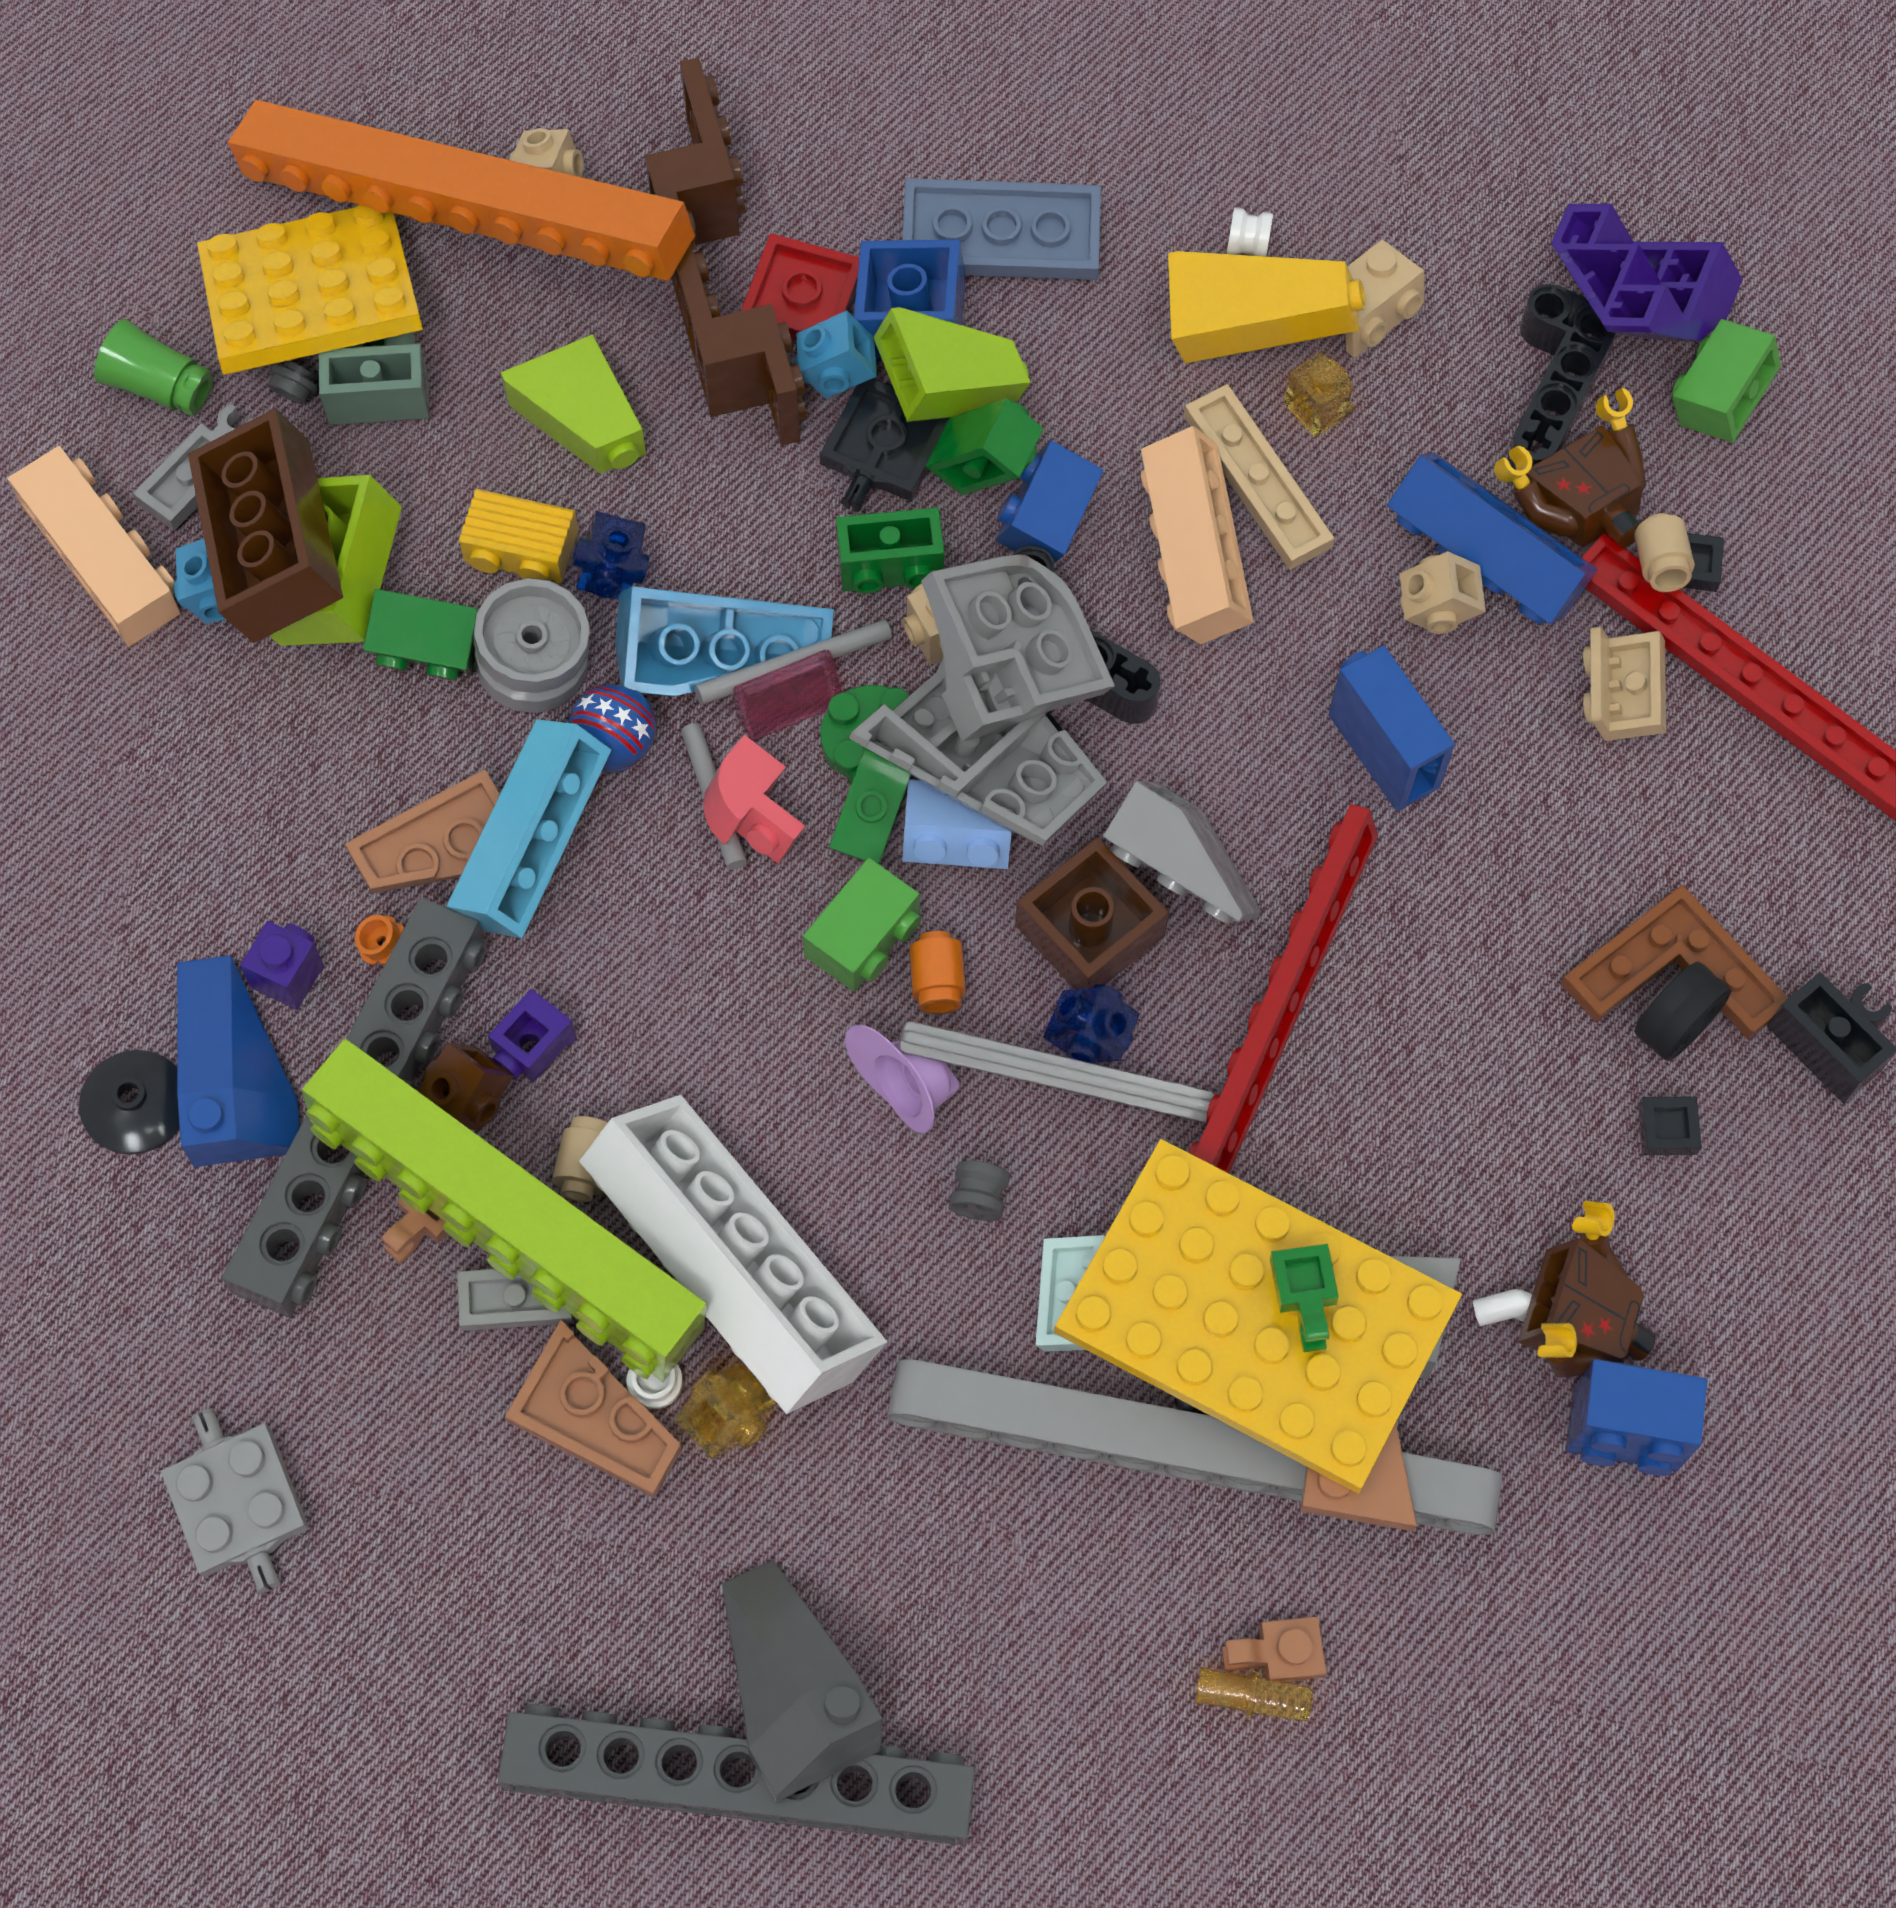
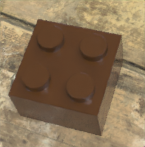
M1096 837L1017 901L1015 926L1086 1001L1165 937L1169 911L1107 846Z

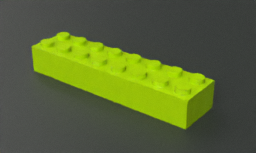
M346 1038L343 1039L301 1089L307 1108L305 1113L309 1117L310 1122L313 1123L310 1130L319 1140L332 1149H337L341 1144L357 1156L354 1163L366 1175L378 1182L383 1177H386L401 1188L398 1193L399 1197L412 1209L421 1214H425L429 1209L443 1219L445 1223L442 1228L454 1240L465 1247H469L474 1242L490 1254L486 1260L495 1270L510 1280H513L518 1275L535 1287L531 1294L542 1305L555 1313H558L561 1308L569 1312L579 1320L576 1327L583 1335L600 1346H603L606 1341L624 1353L621 1357L622 1362L640 1377L648 1379L652 1374L664 1382L671 1370L676 1367L704 1330L706 1302Z

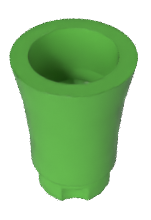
M128 319L120 320L109 331L101 345L94 368L95 381L99 384L131 392L171 410L179 409L191 416L196 415L202 409L205 400L210 395L214 377L211 376L209 369L198 365L195 359L170 348L148 335Z

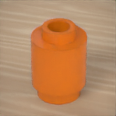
M945 931L925 932L919 936L918 941L909 946L912 996L918 1001L921 1012L945 1014L961 1008V998L966 994L962 942L951 938V934Z

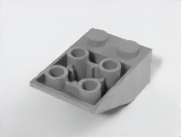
M1135 781L1103 835L1104 838L1115 844L1112 853L1134 867L1139 868L1141 864L1147 867L1151 866L1160 872L1156 879L1159 883L1181 896H1184L1186 892L1199 896L1205 900L1202 909L1226 924H1230L1231 921L1239 923L1240 921L1258 919L1262 911L1202 809L1158 782Z

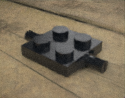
M870 379L856 385L820 453V465L845 474L852 479L848 490L841 499V504L847 509H850L852 505V511L859 512L872 488L887 491L912 502L928 471L925 466L951 417L907 422L892 384H885L875 379Z

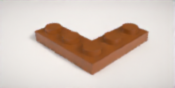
M1683 884L1566 974L1561 982L1565 990L1597 1023L1674 962L1684 970L1689 965L1698 961L1710 969L1716 977L1724 981L1732 990L1729 999L1720 1011L1747 1040L1767 1026L1781 1004L1788 999L1786 994Z

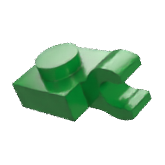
M1328 1244L1271 1251L1270 1264L1280 1313L1297 1311L1303 1352L1325 1350L1327 1348L1325 1339H1329V1330L1323 1307L1337 1305L1339 1297Z

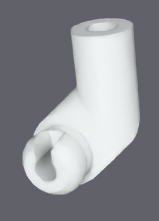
M1512 1289L1473 1300L1475 1315L1480 1327L1512 1318L1524 1322L1532 1294L1521 1289Z

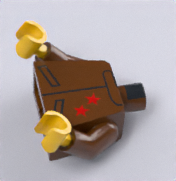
M1624 388L1618 389L1615 393L1616 400L1619 403L1618 412L1610 408L1606 395L1601 396L1595 406L1599 418L1611 423V430L1608 431L1602 425L1532 466V457L1529 451L1524 447L1516 446L1509 450V457L1514 462L1516 470L1511 467L1505 457L1497 460L1494 466L1495 476L1500 481L1513 482L1515 485L1512 492L1530 521L1546 532L1568 537L1579 546H1587L1597 540L1603 533H1608L1622 548L1628 547L1635 542L1634 532L1640 524L1635 516L1640 510L1641 496L1646 486L1642 452L1633 424H1627L1625 415L1632 409L1633 399L1630 392Z
M1584 1200L1582 1206L1585 1211V1217H1576L1572 1224V1229L1574 1232L1579 1233L1580 1239L1577 1238L1546 1249L1518 1342L1538 1350V1357L1546 1358L1554 1374L1561 1378L1582 1376L1593 1359L1617 1363L1621 1362L1628 1355L1637 1361H1641L1650 1354L1655 1344V1333L1636 1322L1644 1298L1642 1289L1628 1278V1274L1610 1247L1608 1235L1614 1226L1615 1214L1612 1205L1609 1203Z

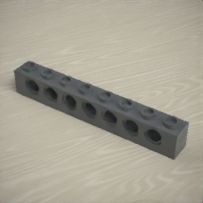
M420 897L347 1037L348 1041L374 1060L385 1052L399 1054L397 1060L385 1068L414 1089L416 1085L413 1080L421 1064L428 1065L437 1051L440 1040L437 1033L445 1017L451 1019L461 1004L463 997L461 986L468 972H476L484 959L487 944L484 942L479 921ZM443 960L447 962L445 967L437 973L426 974L421 971L429 961ZM416 1005L423 1008L420 1015L415 1019L405 1021L397 1018L400 1011L405 1007ZM307 1115L221 1277L232 1294L290 1319L297 1306H304L310 1299L317 1281V1276L314 1275V1272L323 1255L329 1257L334 1252L342 1233V1227L339 1224L347 1208H355L363 1196L367 1179L364 1177L365 1173L354 1163L357 1156L349 1151L346 1158L338 1163H327L324 1161L325 1155L332 1148L324 1144L311 1132L310 1127L313 1123L310 1122ZM317 1193L325 1196L324 1202L318 1209L311 1212L299 1210L300 1203L308 1195ZM287 1242L300 1244L299 1250L293 1258L286 1261L274 1259L276 1250L282 1244Z
M536 1704L525 1705L524 1713L510 1711L508 1713L497 1782L504 1791L962 1846L967 1845L975 1766L964 1765V1757L960 1755L932 1752L929 1755V1761L907 1759L905 1749L881 1745V1751L812 1784L804 1793L791 1794L776 1802L749 1754L747 1739L732 1738L733 1730L730 1728L715 1725H699L697 1734L674 1731V1722L655 1718H641L639 1727L617 1724L616 1715L596 1711H584L582 1720L559 1717L560 1709ZM565 1738L577 1740L580 1743L581 1749L574 1763L564 1767L551 1763L550 1752L556 1742ZM630 1745L639 1752L638 1762L635 1767L629 1772L621 1774L608 1769L607 1761L610 1753L618 1746ZM678 1752H688L697 1759L694 1773L685 1780H673L665 1774V1765L668 1759ZM746 1759L755 1766V1775L750 1783L743 1787H732L724 1782V1768L732 1760ZM849 1773H862L872 1783L870 1793L860 1801H849L842 1797L838 1791L841 1779ZM917 1779L927 1785L930 1797L923 1806L908 1808L899 1802L896 1792L904 1781Z

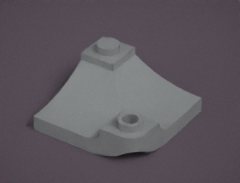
M1020 554L1008 555L932 571L921 580L935 618L943 652L946 691L941 695L962 742L999 733L1012 725L1051 710L1104 695L1115 686L1074 595L1057 574L1029 556Z

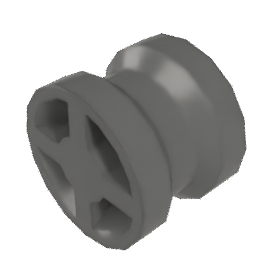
M973 1160L959 1162L955 1173L959 1185L957 1191L950 1195L948 1208L956 1214L980 1221H997L1001 1219L1004 1205L1000 1200L1001 1192L1008 1188L1010 1173L997 1165Z

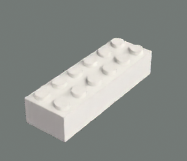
M682 1095L611 1118L579 1160L581 1165L594 1179L597 1187L609 1197L627 1219L630 1227L641 1236L659 1258L666 1271L678 1283L707 1303L705 1316L731 1346L734 1354L745 1363L764 1386L768 1395L777 1402L786 1414L853 1383L887 1343V1340Z

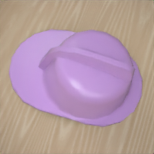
M866 1025L851 1026L845 1035V1045L856 1070L892 1106L897 1115L909 1128L917 1133H927L933 1127L934 1110L952 1097L959 1088V1081L945 1062L903 1053L899 1049L900 1041L891 1043L878 1031Z

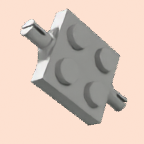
M215 1410L201 1411L203 1416L196 1413L191 1418L203 1447L198 1449L191 1457L160 1472L198 1573L207 1577L231 1565L248 1564L257 1587V1593L271 1591L269 1586L275 1589L281 1584L269 1554L283 1541L309 1530V1525L271 1427L263 1423L237 1436L224 1437L217 1421Z

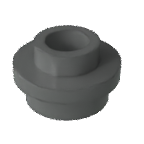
M285 361L283 367L272 365L268 372L272 376L268 387L280 396L295 403L304 405L308 396H314L318 389L310 381L313 374L296 363Z

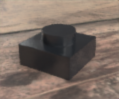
M1687 533L1695 566L1691 573L1690 582L1683 588L1717 592L1721 584L1724 538Z
M1697 1096L1642 1097L1638 1106L1643 1156L1698 1155L1702 1145Z

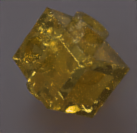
M738 1363L721 1373H718L716 1369H712L703 1375L690 1391L692 1396L675 1417V1421L713 1460L738 1445L743 1449H747L757 1442L767 1431L769 1426L764 1420L776 1406L777 1402L768 1395L766 1389L755 1375L750 1373L741 1363Z

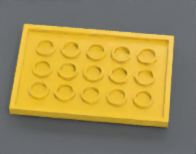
M1160 1139L1055 1324L1054 1333L1359 1494L1457 1307L1462 1293ZM1328 1244L1339 1297L1337 1305L1323 1307L1329 1330V1339H1325L1327 1348L1325 1350L1303 1352L1297 1311L1280 1313L1270 1264L1271 1251Z

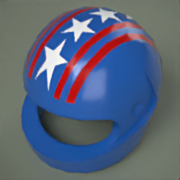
M614 684L599 685L586 691L574 705L568 723L579 725L611 749V753L601 771L605 773L625 771L637 764L651 749L655 739L656 717L648 700L637 690Z

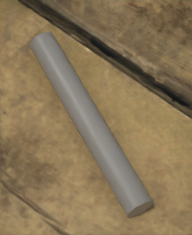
M692 723L684 726L681 729V733L704 799L705 791L715 775L716 769L701 725L699 723ZM737 832L726 845L717 838L727 869L735 870L746 865L747 860Z

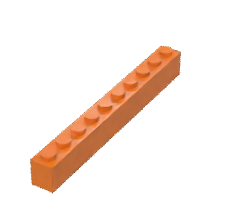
M260 100L254 101L227 142L243 176L256 182L266 181L286 186L296 192L307 191L327 196L337 202L347 201L371 207L381 213L391 212L411 217L421 223L432 222L455 228L462 233H476L499 239L506 244H520L540 249L550 255L561 254L585 260L595 266L605 265L629 271L639 277L649 276L669 281L695 237L683 201Z

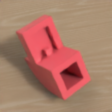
M746 735L726 755L705 791L703 800L705 819L713 834L724 845L737 832L748 841L754 850L767 855L779 864L790 851L805 825L767 797L786 766Z

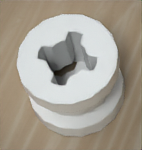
M1234 207L1227 254L1266 257L1273 213L1262 212L1260 215L1255 216L1249 215L1243 208Z

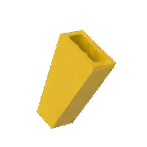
M1184 251L1168 253L1171 339L1184 363L1360 331L1358 311L1366 308L1364 287L1360 279L1353 280L1345 261Z

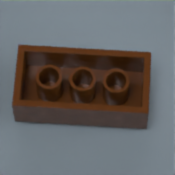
M274 408L188 453L218 613L251 642L255 643L343 598L310 442L281 412Z

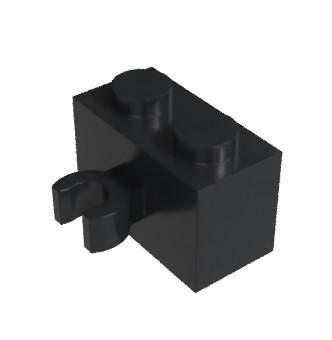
M1819 972L1781 1004L1767 1027L1845 1104L1875 1078L1896 1053V1047L1876 1028L1890 1014L1892 1006L1887 1003L1876 1012L1868 1011L1862 1005V1000L1872 988L1869 983L1858 986L1849 999H1847Z

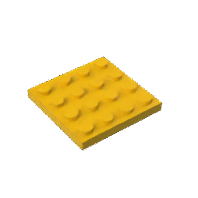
M357 205L353 208L331 213H315L307 218L286 223H269L261 226L259 229L232 235L220 234L212 237L210 240L197 242L217 355L223 375L423 330L394 213H381L371 207Z

